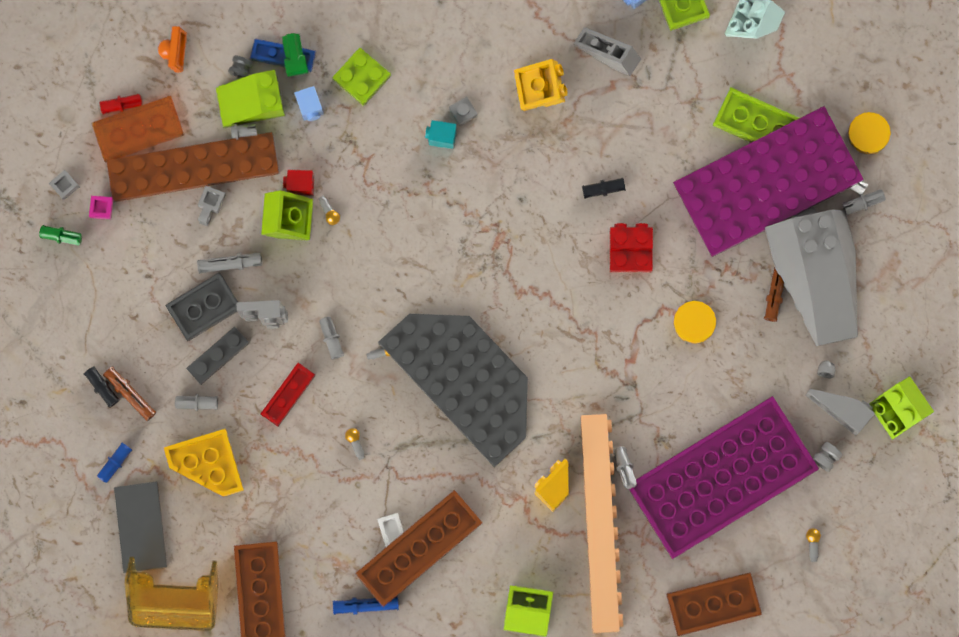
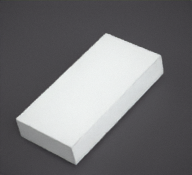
M398 513L377 519L385 547L404 533Z

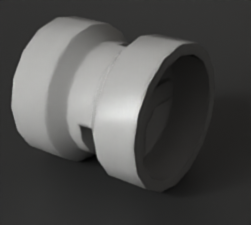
M825 442L822 445V450L814 455L813 460L822 469L830 472L833 468V463L842 457V453L832 444Z

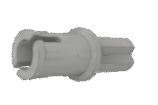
M877 190L864 196L861 194L859 198L844 202L842 205L844 210H846V215L862 209L868 210L867 207L884 202L886 199L884 192Z
M331 317L322 318L319 322L325 337L323 341L327 343L331 359L343 357L344 353L338 339L340 336L336 333Z
M198 394L196 396H176L175 408L195 409V411L199 409L217 410L218 396L207 397L199 396Z
M618 447L613 451L618 466L617 472L621 475L624 487L631 489L637 484L632 470L634 466L630 463L626 447Z

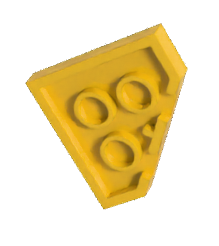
M226 429L164 447L169 468L223 497L244 491Z

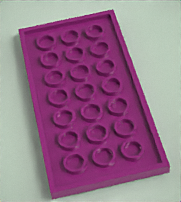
M825 106L694 171L673 182L708 252L711 257H714L764 232L765 227L785 221L863 182L864 179Z
M772 396L636 479V486L629 489L673 560L818 471L819 468Z

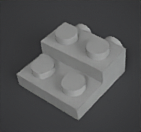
M280 300L237 302V312L241 318H245V321H257L259 318L262 325L269 329L279 328V325L288 323V312L285 306H282Z

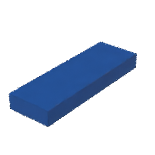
M254 39L250 56L251 61L285 67L284 58L286 57L283 44ZM302 48L303 55L306 57L308 72H312L316 51Z

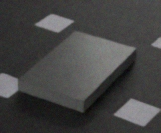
M219 272L165 306L188 342L236 313L238 301Z

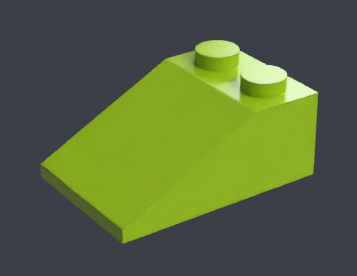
M275 70L255 73L216 87L223 128L235 126V124L242 125L285 116Z

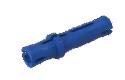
M398 596L384 607L375 598L357 599V597H352V600L333 601L334 615L343 613L358 615V612L399 610Z

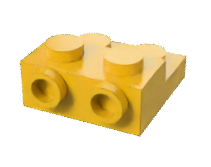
M554 59L514 70L521 110L526 111L540 106L549 107L565 102L564 96L568 95L566 85L562 84L561 81L564 70L562 65L558 64Z

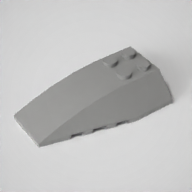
M828 210L804 215L765 227L775 269L778 275H781L785 283L784 286L787 292H790L795 302L794 305L800 311L804 319L803 322L816 346L858 337L856 250L845 210Z

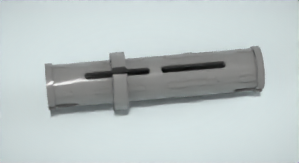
M261 252L244 255L237 253L236 256L197 260L199 274L228 269L244 270L246 267L262 266Z

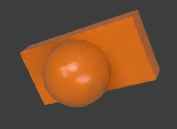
M172 26L171 40L165 39L158 46L159 55L163 59L169 60L168 67L174 72H182L184 67L187 33L179 26Z

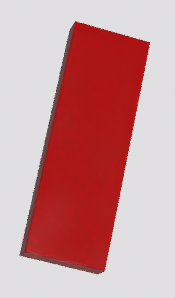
M297 363L260 415L279 427L316 375L300 363Z

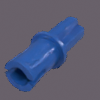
M122 442L114 454L108 457L109 460L97 474V477L107 483L118 468H122L121 464L132 452V449Z

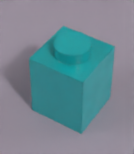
M432 120L431 126L426 127L425 133L429 146L454 149L457 124Z

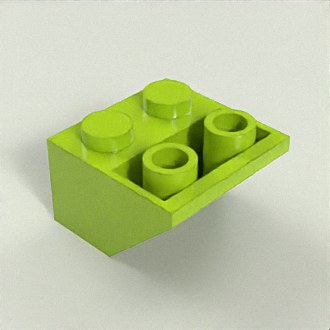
M910 376L869 403L873 408L872 411L892 440L934 413V410Z
M510 585L504 630L547 637L553 592Z

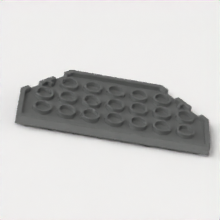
M409 313L378 342L493 467H496L526 439L528 377L470 316Z

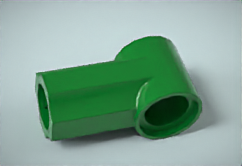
M286 34L282 37L286 57L284 58L287 77L308 74L300 34Z

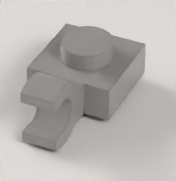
M205 186L198 203V207L203 208L198 218L199 224L208 226L212 212L219 213L226 196L225 192Z

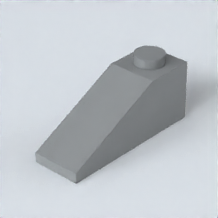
M585 27L573 43L577 48L614 70L631 76L641 60L632 46Z
M810 389L806 394L809 399L855 436L875 414L871 411L873 408L865 401L860 402L857 399Z

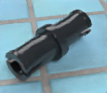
M623 177L610 181L600 180V183L582 186L584 199L600 195L605 197L609 193L626 191Z
M95 366L89 368L84 373V376L95 388L94 392L96 394L99 393L109 408L120 401L109 387L110 383L103 379Z

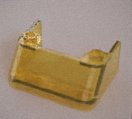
M130 556L124 585L128 621L131 625L140 628L209 631L214 628L219 585L217 561H212L210 576L205 575L198 578L196 587L154 585V579L150 574L136 572L135 558Z

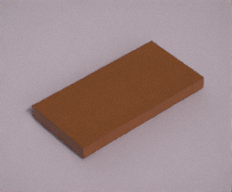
M751 572L666 594L677 637L762 615Z

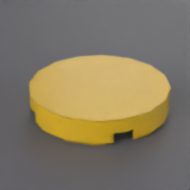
M873 112L861 113L856 116L849 125L848 130L849 142L857 151L864 154H875L884 149L891 135L890 126L886 119Z
M690 301L678 308L674 316L673 325L675 332L682 340L697 344L711 337L716 327V317L713 310L707 304L700 301Z

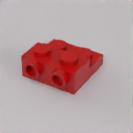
M616 223L614 227H610V272H652L653 227H648L646 223L635 224V227H627L625 223Z

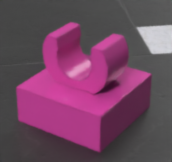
M91 196L89 217L111 220L113 198Z

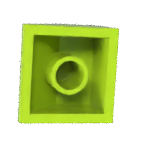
M282 190L265 193L261 235L277 239L310 240L313 199Z

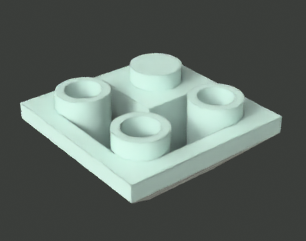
M739 0L725 35L758 39L778 30L785 11L772 0Z

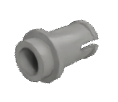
M256 123L238 126L235 124V126H231L232 139L236 138L238 140L240 137L257 136Z

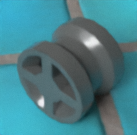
M233 56V65L229 67L228 73L240 79L249 76L248 70L252 68L253 62L241 56Z

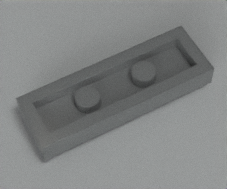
M234 326L186 369L202 385L245 348L249 342Z

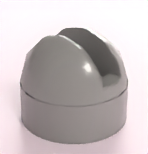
M823 361L818 367L817 374L823 378H834L835 365L829 361Z

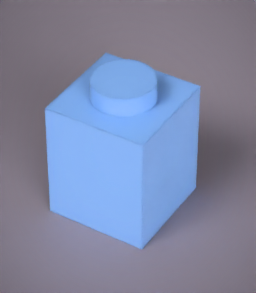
M314 86L294 92L304 121L317 120L320 118V115L324 114Z

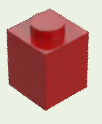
M287 170V176L283 177V189L297 195L313 196V170Z

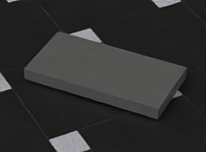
M158 482L114 487L123 573L167 568Z

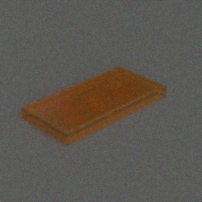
M171 95L92 122L105 163L107 160L121 158L184 136Z

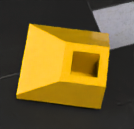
M566 459L562 462L557 460L550 468L549 476L546 478L543 475L535 484V495L553 512L569 495L568 461Z

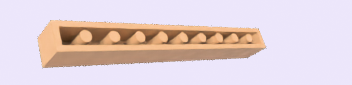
M607 414L581 415L592 632H619V627H623V614L618 613V605H622V594L617 592V583H621L620 570H616V562H619V548L615 549L614 540H618V527H613V518H617L616 505H612V497H616L615 484H611L610 476L614 475V462H610L609 454H613V442L608 441V433L612 432L611 420H607Z

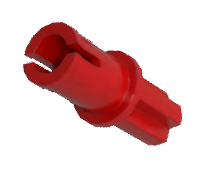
M140 94L126 97L118 96L115 99L100 101L102 114L115 111L124 112V109L142 105Z

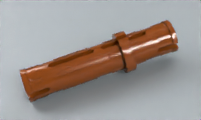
M775 267L770 292L766 296L767 307L764 320L777 322L779 307L783 303L784 281L781 275H778Z
M113 366L103 374L115 387V391L118 394L121 393L146 421H149L157 413L133 389L130 381L124 379Z

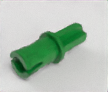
M42 225L39 231L41 239L54 240L58 244L64 242L80 245L82 242L81 233L64 230L63 227L58 229Z

